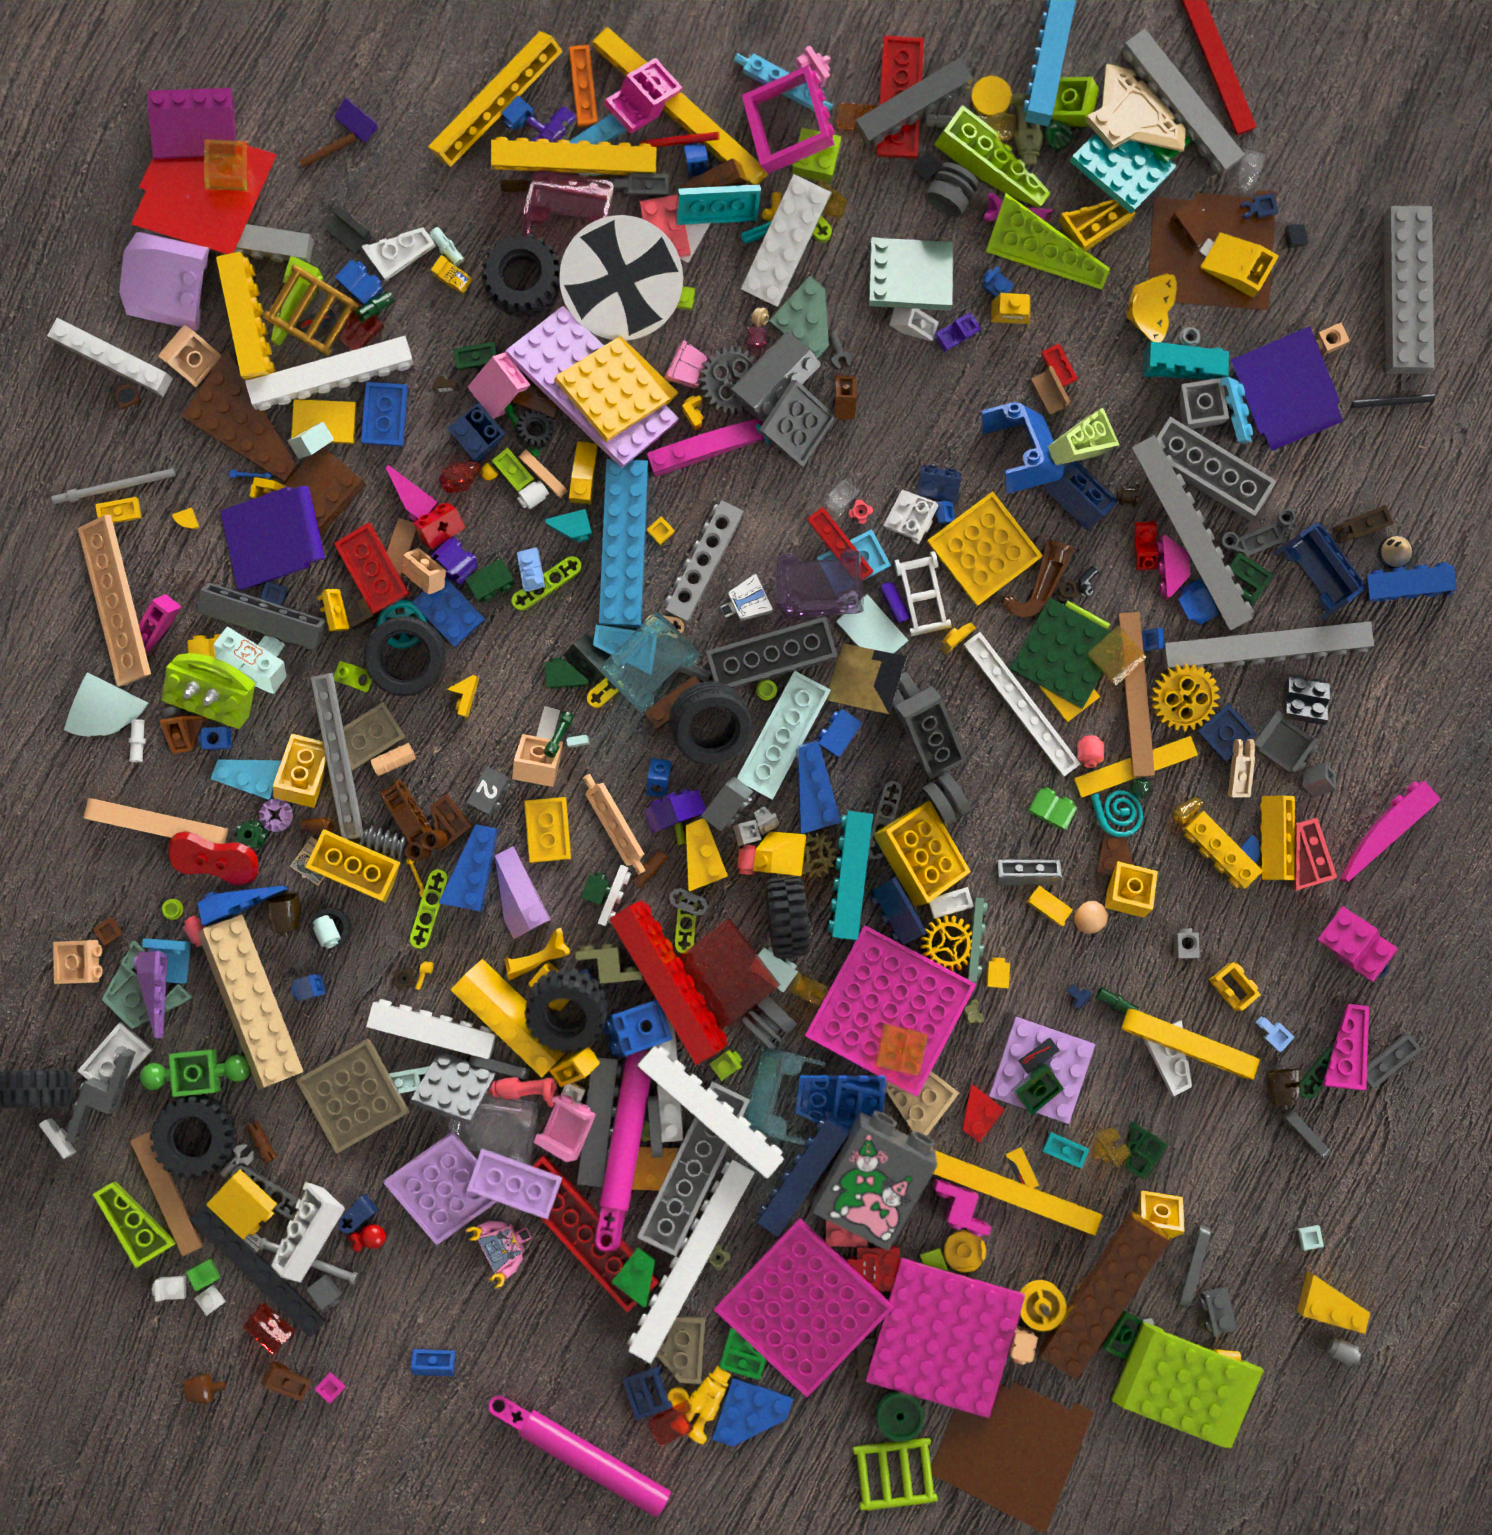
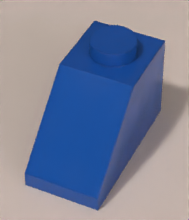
M690 143L688 146H684L688 177L699 176L707 172L708 158L704 143Z
M321 974L310 975L292 981L291 992L293 997L297 998V1001L326 994Z

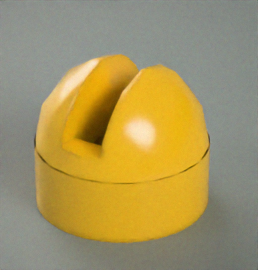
M489 462L480 471L481 476L485 480H492L499 475Z

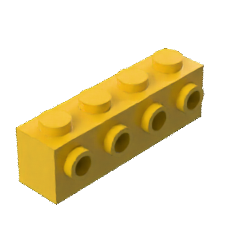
M1284 795L1262 796L1260 804L1262 812V823L1260 825L1262 833V844L1260 847L1262 853V880H1295V797Z
M1204 811L1199 812L1182 829L1185 832V838L1192 844L1195 842L1200 847L1199 852L1205 858H1210L1215 863L1213 866L1220 873H1225L1229 877V883L1236 889L1238 887L1246 889L1263 872Z

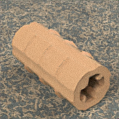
M407 743L371 759V764L377 776H380L416 760V756L410 743Z

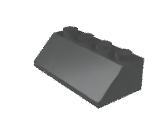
M786 331L731 390L753 418L765 422L791 381L797 380L803 384L821 366V363L808 347L790 332Z

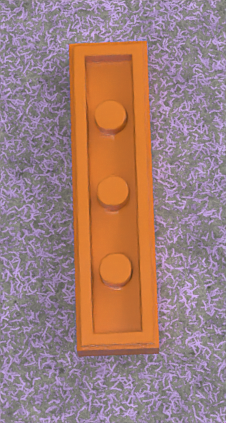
M589 45L569 47L577 125L578 128L591 127L598 123L590 47Z

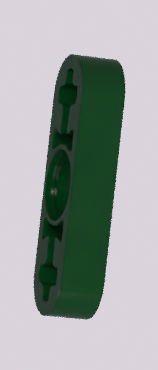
M1333 1047L1326 1048L1301 1079L1299 1094L1301 1097L1312 1099L1322 1089L1324 1077L1321 1079L1317 1078L1315 1070L1318 1067H1323L1327 1071L1328 1066L1323 1064L1322 1061L1328 1062L1331 1056L1329 1053L1332 1052ZM1310 1076H1311V1078H1312L1314 1081L1319 1082V1084L1317 1085V1084L1313 1083V1084L1310 1086V1089L1312 1090L1311 1093H1307V1092H1306V1093L1304 1094L1305 1089L1303 1088V1086H1304V1085H1308V1086H1309V1085L1312 1083V1080H1309V1078H1310Z

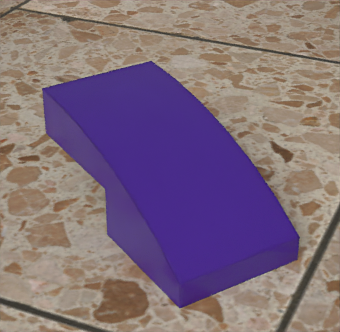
M970 312L956 319L951 325L937 331L933 336L942 350L946 352L978 333L981 328Z

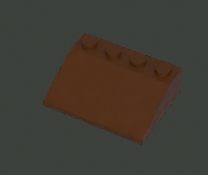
M322 447L303 462L285 482L284 486L291 487L292 489L309 486L321 536L362 491L366 484L346 465Z

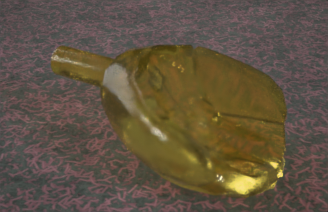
M999 112L992 115L990 119L977 116L999 134L998 139L1008 140L1014 136L1016 118L1013 114Z

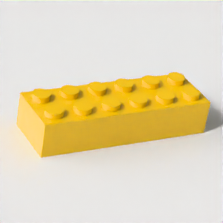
M241 252L217 256L216 259L241 377L247 381L275 373L274 363L270 362L269 355H272L269 342L266 343L265 335H268L267 328L261 320V316L264 315L261 303L257 301L259 289L257 284L253 282V277L255 276L253 264H250L249 259L245 258Z

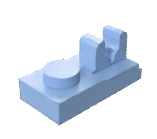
M537 547L517 552L524 591L527 592L545 587Z

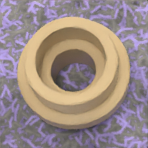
M759 307L755 309L751 318V322L754 323L755 327L760 328L762 325L765 326L769 320L768 310Z

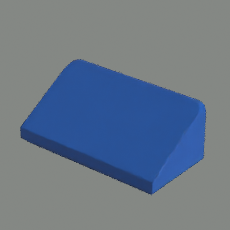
M413 1349L410 1369L412 1375L454 1376L455 1351Z

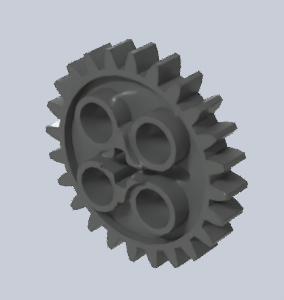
M729 346L727 350L725 347H722L720 352L714 350L713 356H706L709 363L702 362L705 370H699V373L703 375V378L698 379L699 382H703V386L699 387V390H705L702 398L709 397L708 405L715 403L714 410L721 407V413H725L728 409L729 414H734V411L741 413L742 408L747 410L737 397L734 398L731 388L755 364L753 363L755 356L747 357L748 350L741 354V347H737L735 351L733 346ZM736 362L741 366L739 373L734 368ZM717 367L722 370L721 378L716 376L715 371ZM733 377L734 381L729 383L728 379ZM722 388L727 390L726 398H723L721 395Z

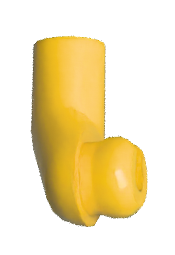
M779 192L771 194L772 207L770 209L766 208L762 212V218L768 222L773 220L782 201L781 193Z

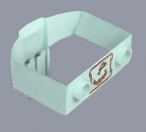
M227 627L214 643L215 657L240 670L255 683V687L274 694L287 677L284 662L277 658L284 648V643L275 637L264 636L259 644L256 645Z

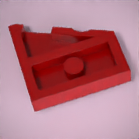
M971 1084L962 1130L980 1143L1005 1109Z

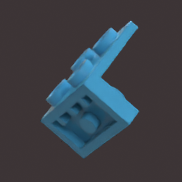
M143 939L142 947H147V952L160 951L168 954L166 982L184 984L188 982L191 942Z

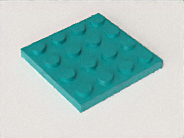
M1096 133L1069 161L1131 214L1177 167L1172 161H1168L1166 164L1161 160L1158 161L1153 156L1154 153L1140 142L1128 140L1111 150Z

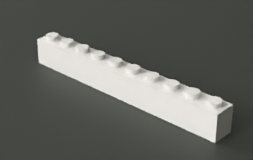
M733 1159L731 1163L726 1162L721 1171L724 1174L720 1182L716 1180L711 1192L714 1194L711 1200L706 1199L700 1210L704 1213L700 1220L697 1218L694 1220L690 1228L693 1231L690 1238L685 1237L680 1246V1249L683 1250L679 1257L675 1256L669 1267L672 1268L669 1277L664 1275L659 1284V1287L662 1288L659 1295H653L649 1306L652 1307L648 1315L644 1313L638 1323L641 1326L637 1334L633 1332L627 1343L630 1345L628 1351L649 1363L653 1361L755 1173Z

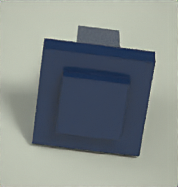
M1074 985L1067 990V993L1074 998L1072 1004L1078 1011L1081 1008L1083 1009L1091 1000L1092 993L1089 990L1083 989L1081 992Z

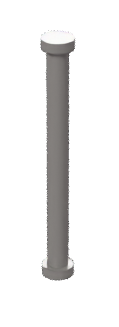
M263 1237L258 1249H266L277 1253L280 1245L267 1241L268 1238ZM314 1259L311 1267L350 1281L349 1284L354 1285L358 1276V1272L354 1271L351 1273L317 1259Z

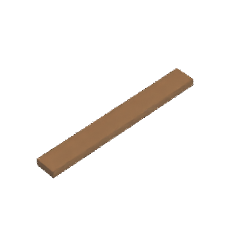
M1140 612L1119 613L1118 621L1121 637L1133 777L1154 776Z

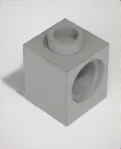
M1192 928L1180 929V933H1174V958H1200L1199 933H1192ZM1186 937L1191 941V946L1188 949L1182 946V941Z

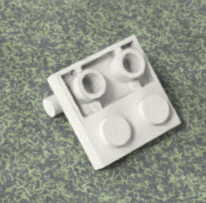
M902 490L883 526L888 530L912 538V542L919 544L924 533L928 532L933 522L932 518L939 505L935 501Z

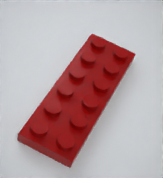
M884 35L879 106L922 80L924 38ZM920 117L912 125L906 124L901 127L902 129L893 136L889 134L884 137V140L877 145L876 157L917 159Z

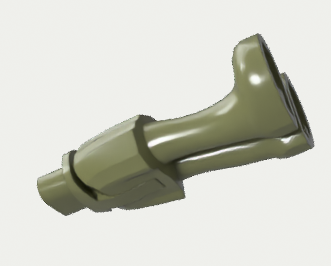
M1023 93L1013 94L1010 102L1016 108L1018 115V131L1014 133L1018 157H1021L1025 166H1036L1037 157H1039L1043 142V133L1040 131L1039 124L1030 123V129H1027V122H1025L1026 113H1023L1025 100H1028V95Z

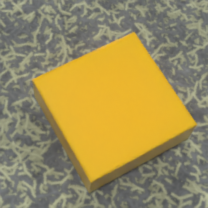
M662 516L646 529L660 546L675 533V530Z

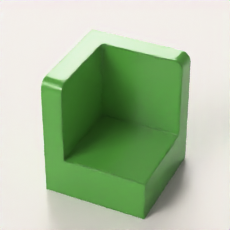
M212 1259L186 1272L195 1291L220 1278Z

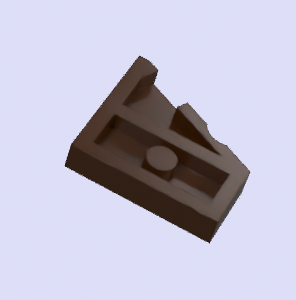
M445 794L430 806L435 830H442L447 836V843L444 847L439 848L440 851L445 850L473 827L449 794Z
M1104 832L1096 873L1112 876L1118 861L1133 865L1126 837H1114Z

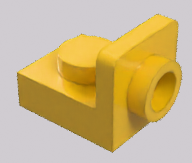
M700 395L687 398L682 405V411L695 431L702 427L701 420L703 416L698 408L694 409L702 404Z
M254 477L249 496L254 499L286 486L273 480Z

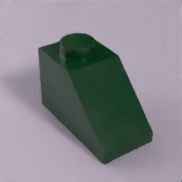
M550 658V662H545L546 687L548 689L589 686L588 679L568 662L562 661V658Z

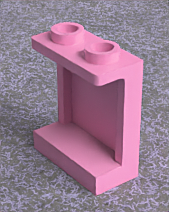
M506 353L493 356L469 384L468 388L494 419L506 413V406L519 392L526 390L530 383Z
M569 1095L553 1096L551 1100L555 1103L543 1134H537L534 1143L566 1162L575 1161L579 1157L596 1114L591 1112L588 1106L574 1102L573 1098Z

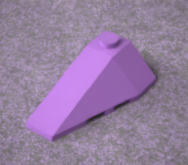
M160 951L138 952V957H135L134 969L137 970L154 1038H163L168 954Z

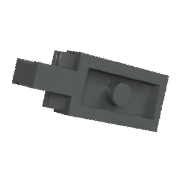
M628 173V175L623 176V179H613V191H622L623 195L667 197L669 196V174Z

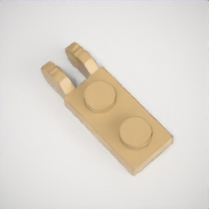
M1236 739L1233 744L1234 755H1232L1228 796L1251 797L1255 764V742L1253 739H1247L1244 748L1245 755H1242L1243 742L1241 739Z

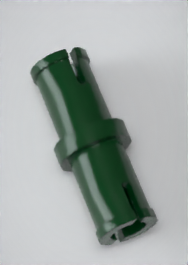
M386 291L378 298H372L368 301L367 305L355 311L356 316L361 314L357 319L360 322H364L374 314H380L382 309L394 303V297L388 299L392 294Z
M1103 987L1096 994L1095 999L1111 1006V1009L1114 1011L1118 1010L1126 1015L1127 1009L1139 1010L1138 1006L1124 1000L1123 996L1115 995Z

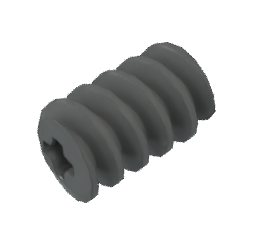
M371 826L369 830L364 831L360 845L367 846L370 850L375 848L377 853H381L383 850L384 856H389L391 853V859H396L399 855V861H401L406 848V837L403 835L399 840L398 833L390 837L389 830L382 835V828H379L375 833L374 826Z

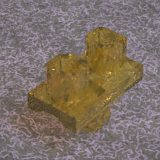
M1113 1126L1106 1130H1103V1128L1097 1130V1137L1104 1147L1102 1148L1099 1142L1095 1143L1094 1147L1097 1151L1093 1154V1157L1095 1159L1101 1157L1104 1163L1110 1160L1107 1156L1108 1153L1117 1168L1123 1165V1160L1131 1152L1125 1143L1117 1148L1112 1144L1113 1141L1120 1138L1116 1128Z

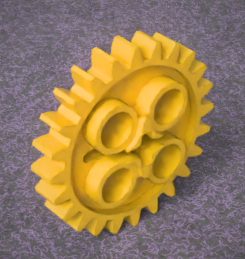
M1184 663L1183 669L1176 665V671L1174 672L1168 668L1169 674L1167 676L1161 673L1163 680H1156L1159 687L1152 688V690L1157 695L1151 696V699L1157 701L1152 704V707L1157 709L1155 714L1161 716L1160 721L1162 723L1167 721L1166 725L1169 728L1174 724L1176 730L1182 726V729L1186 731L1188 725L1195 730L1196 723L1202 727L1203 719L1210 721L1207 715L1209 713L1215 714L1212 707L1219 706L1214 700L1219 699L1220 696L1214 693L1219 688L1213 686L1216 680L1214 678L1210 679L1211 674L1209 672L1204 674L1205 669L1200 667L1197 670L1195 664L1189 669V666ZM1190 679L1189 685L1182 687L1183 680ZM1199 693H1204L1203 699L1196 701V696ZM1175 694V698L1167 702L1168 695ZM1186 694L1188 696V699H1183V695ZM1188 707L1189 712L1182 716V709Z

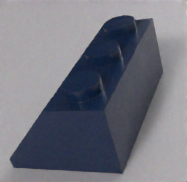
M1078 461L1067 464L1064 467L1063 477L1057 481L1049 482L1044 487L1050 497L1056 499L1063 506V509L1070 513L1077 520L1078 524L1087 531L1118 502Z
M896 877L871 890L873 894L870 898L876 907L879 905L883 913L880 915L886 925H891L893 931L890 933L896 942L904 945L927 933Z

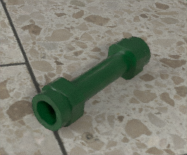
M563 711L559 717V725L551 741L546 744L543 751L547 757L554 758L560 748L558 744L566 728L573 721L574 716L572 713Z

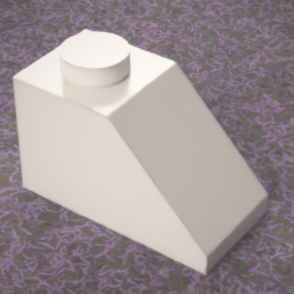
M895 307L890 326L903 334L933 341L938 321L919 309Z

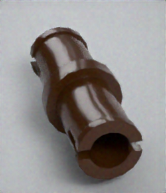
M658 849L647 863L644 862L642 864L646 871L640 875L637 873L631 881L641 889L652 875L655 876L657 874L656 871L668 859V856Z
M258 1120L253 1122V1124L247 1125L246 1129L254 1141L253 1146L259 1150L264 1163L267 1164L278 1158L269 1143V1137L265 1136Z

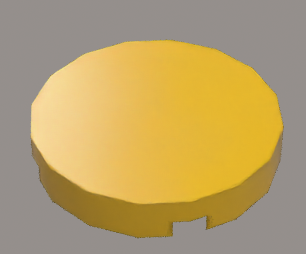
M987 76L975 84L972 89L971 102L973 108L979 114L994 118L1001 116L1007 111L1011 103L1012 92L1005 80L997 76Z
M962 1229L948 1236L944 1243L943 1253L945 1260L953 1269L958 1272L968 1273L975 1271L983 1263L986 1248L984 1241L979 1236L971 1234L969 1230Z

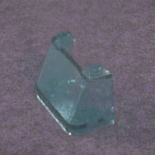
M655 613L605 661L600 672L643 713L654 704V695L652 693L680 665L692 666L701 654L663 615Z

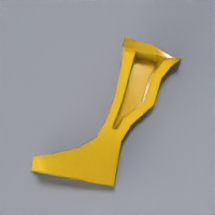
M561 928L553 932L544 950L527 957L512 960L506 956L504 961L508 973V982L532 971L546 961L571 954L569 948L564 944Z

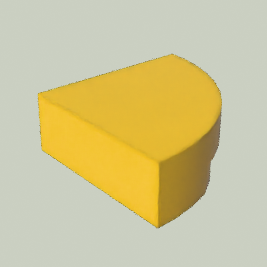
M192 508L172 514V517L179 525L189 529L200 528Z

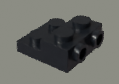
M1300 675L1288 677L1284 685V718L1326 725L1328 721V703L1330 701V684L1324 683L1321 679L1305 680Z

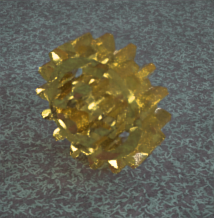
M810 833L807 834L805 844L816 841L817 844L810 848L805 846L806 862L803 864L802 875L809 872L810 878L813 877L814 873L821 877V871L827 874L829 873L827 867H834L831 860L837 859V857L832 856L836 848H830L833 842H826L825 835L820 839L818 833L814 837H811ZM824 846L826 847L828 852V859L824 857L822 853V848ZM819 847L817 855L820 858L814 859L809 864L811 855L808 854L809 851L813 852ZM820 863L824 865L819 869H811L813 864Z

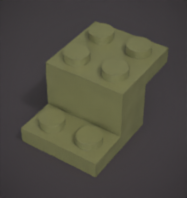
M615 944L601 945V949L594 950V946L580 947V951L575 952L576 960L597 958L600 984L644 979L640 970L638 971V967L625 968V972H622L620 947L615 948Z

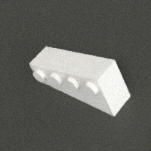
M305 1182L303 1190H306L302 1200L298 1199L295 1208L298 1210L293 1221L290 1220L287 1226V1238L282 1239L272 1267L281 1277L301 1282L345 1210L324 1188Z

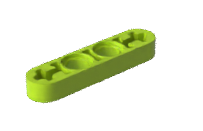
M570 556L543 574L544 592L541 595H535L533 590L529 591L535 599L531 601L530 597L527 598L524 606L521 604L516 605L519 596L521 598L528 596L524 588L520 589L512 597L513 606L519 611H525L570 581L582 570L580 560L577 557ZM569 562H572L573 564L577 562L578 564L576 565V570H568L566 573L569 576L565 578L563 572L559 568L563 567V569L566 570L567 568H569ZM557 572L561 575L559 583H552L550 581L552 573Z
M434 870L428 877L410 936V942L415 948H424L429 942L440 907L439 901L448 879L447 874L442 870ZM438 873H441V877L444 878V881L439 882L437 887L442 888L441 893L428 889L429 885L434 887L435 880L432 879V876H436ZM429 893H435L438 896L436 904L430 905L426 902V896ZM429 913L432 917L431 923L423 925L420 922L421 914ZM417 925L422 928H429L428 933L424 931L423 938L426 940L421 942L420 945H417V940L414 939V936H418L420 933V929L416 930Z

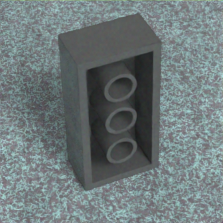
M933 686L895 705L919 765L930 780L967 761L944 701Z

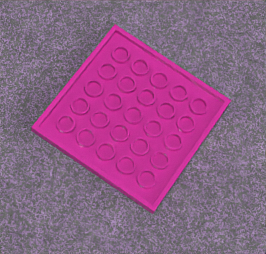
M864 925L858 940L854 943L805 1037L877 1076H886L888 1082L918 1097L976 984Z
M799 1218L714 1307V1311L800 1392L808 1397L886 1317L894 1306Z
M901 1258L889 1298V1303L894 1307L883 1319L866 1376V1382L989 1418L1025 1294Z

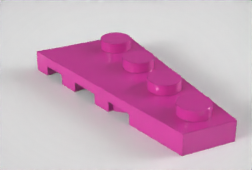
M1347 1004L1345 1006L1322 1086L1360 1091L1366 1090L1369 1006Z

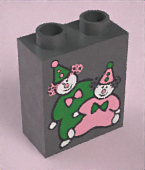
M860 1111L849 1130L848 1136L840 1146L812 1196V1210L814 1214L888 1251L938 1166L936 1152L933 1149V1140L925 1134L912 1131L910 1136L896 1130V1122L886 1114L875 1111L872 1117Z

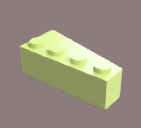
M1102 408L1068 430L1051 443L1048 449L1055 465L1101 456L1119 446V443Z

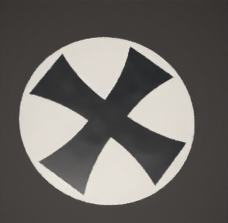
M615 215L590 223L572 239L562 258L560 288L568 310L581 326L593 334L606 339L615 340L621 336L624 340H633L654 332L672 315L682 293L683 270L676 248L663 231L641 218Z

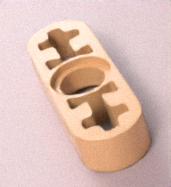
M527 450L518 457L560 499L568 492Z

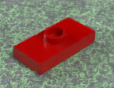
M1059 343L1040 353L1047 368L1053 367L1063 388L1078 380Z

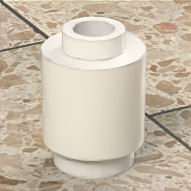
M539 480L538 482H532L519 491L517 500L523 508L531 509L546 499L545 496L549 492Z

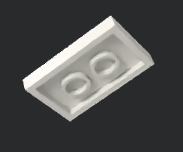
M120 1022L79 1068L78 1072L87 1080L94 1077L107 1083L110 1074L115 1068V1057L118 1053L129 1048L136 1051L127 1077L128 1079L153 1049L125 1024Z

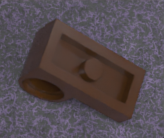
M276 1361L271 1362L262 1379L264 1388L301 1402L312 1383L309 1378L292 1373L287 1366Z

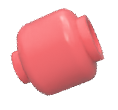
M1084 736L1077 743V760L1087 768L1096 767L1097 764L1104 760V743L1097 736Z

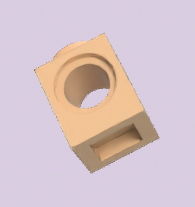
M1342 323L1325 329L1314 337L1322 356L1344 347L1350 341ZM1326 337H1331L1334 344L1328 343Z

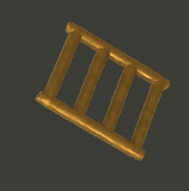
M293 264L290 277L270 311H266L263 317L319 352L330 356L332 352L330 348L352 311L357 310L359 304L301 267ZM301 277L309 282L310 285L288 322H285L277 317V314L298 278ZM319 288L327 293L328 296L308 330L304 333L295 328V325L315 291ZM337 299L346 306L324 344L315 340L313 336L333 302Z

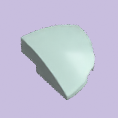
M86 673L71 706L64 730L86 737L114 734L131 723V720L138 719L149 703L90 673Z

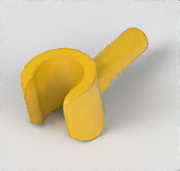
M425 961L421 964L416 989L420 990L425 973L432 974L433 962Z

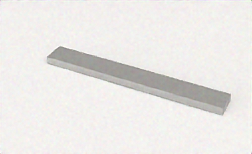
M333 673L311 677L341 837L347 840L361 838L363 828Z

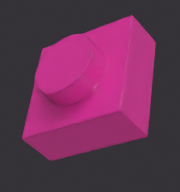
M330 1372L315 1390L330 1404L346 1386Z

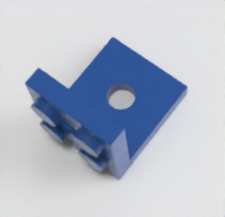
M657 1000L620 1013L608 1015L603 1029L604 1034H608L610 1040L608 1042L609 1051L615 1055V1058L627 1056L673 1040L663 1009ZM643 1020H647L651 1025L647 1033L643 1032L640 1028Z

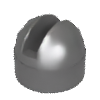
M177 706L162 709L166 719L180 717V708Z

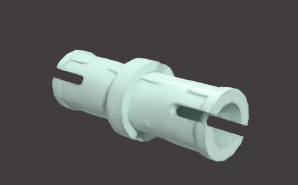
M439 227L433 229L429 236L438 245L441 254H445L456 267L462 264L465 259L456 250L453 241L449 240Z

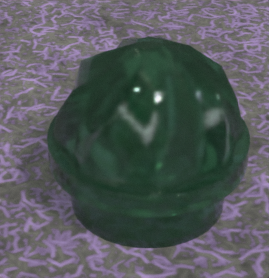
M1142 778L1133 779L1131 790L1134 796L1139 799L1147 797L1152 789L1150 780Z

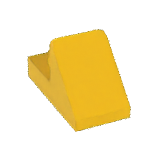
M475 675L447 689L449 692L463 695L462 699L459 698L456 704L459 716L466 718L469 716L479 678Z

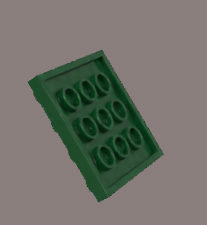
M1049 598L1009 670L1083 709L1121 641V637L1056 600Z

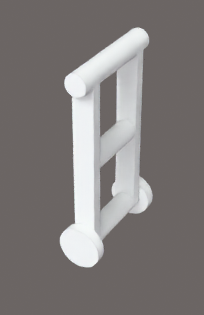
M935 551L930 552V557L900 563L898 559L894 560L897 576H902L913 628H910L911 637L952 628L951 621L946 620L934 569L938 567ZM929 565L934 589L911 594L905 570ZM936 597L941 622L918 627L913 602Z

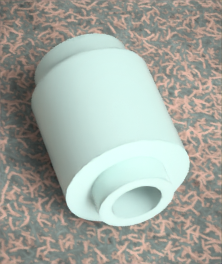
M328 915L316 919L313 922V929L320 946H326L327 949L336 946L341 937L333 919H330Z

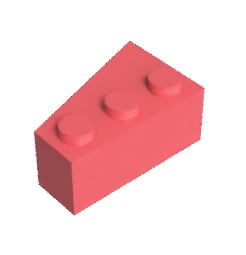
M1318 818L1296 823L1294 890L1337 878Z

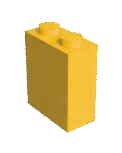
M240 1169L206 1205L237 1235L244 1239L248 1234L253 1236L261 1228L259 1223L262 1220L266 1222L274 1214L272 1209L277 1203Z

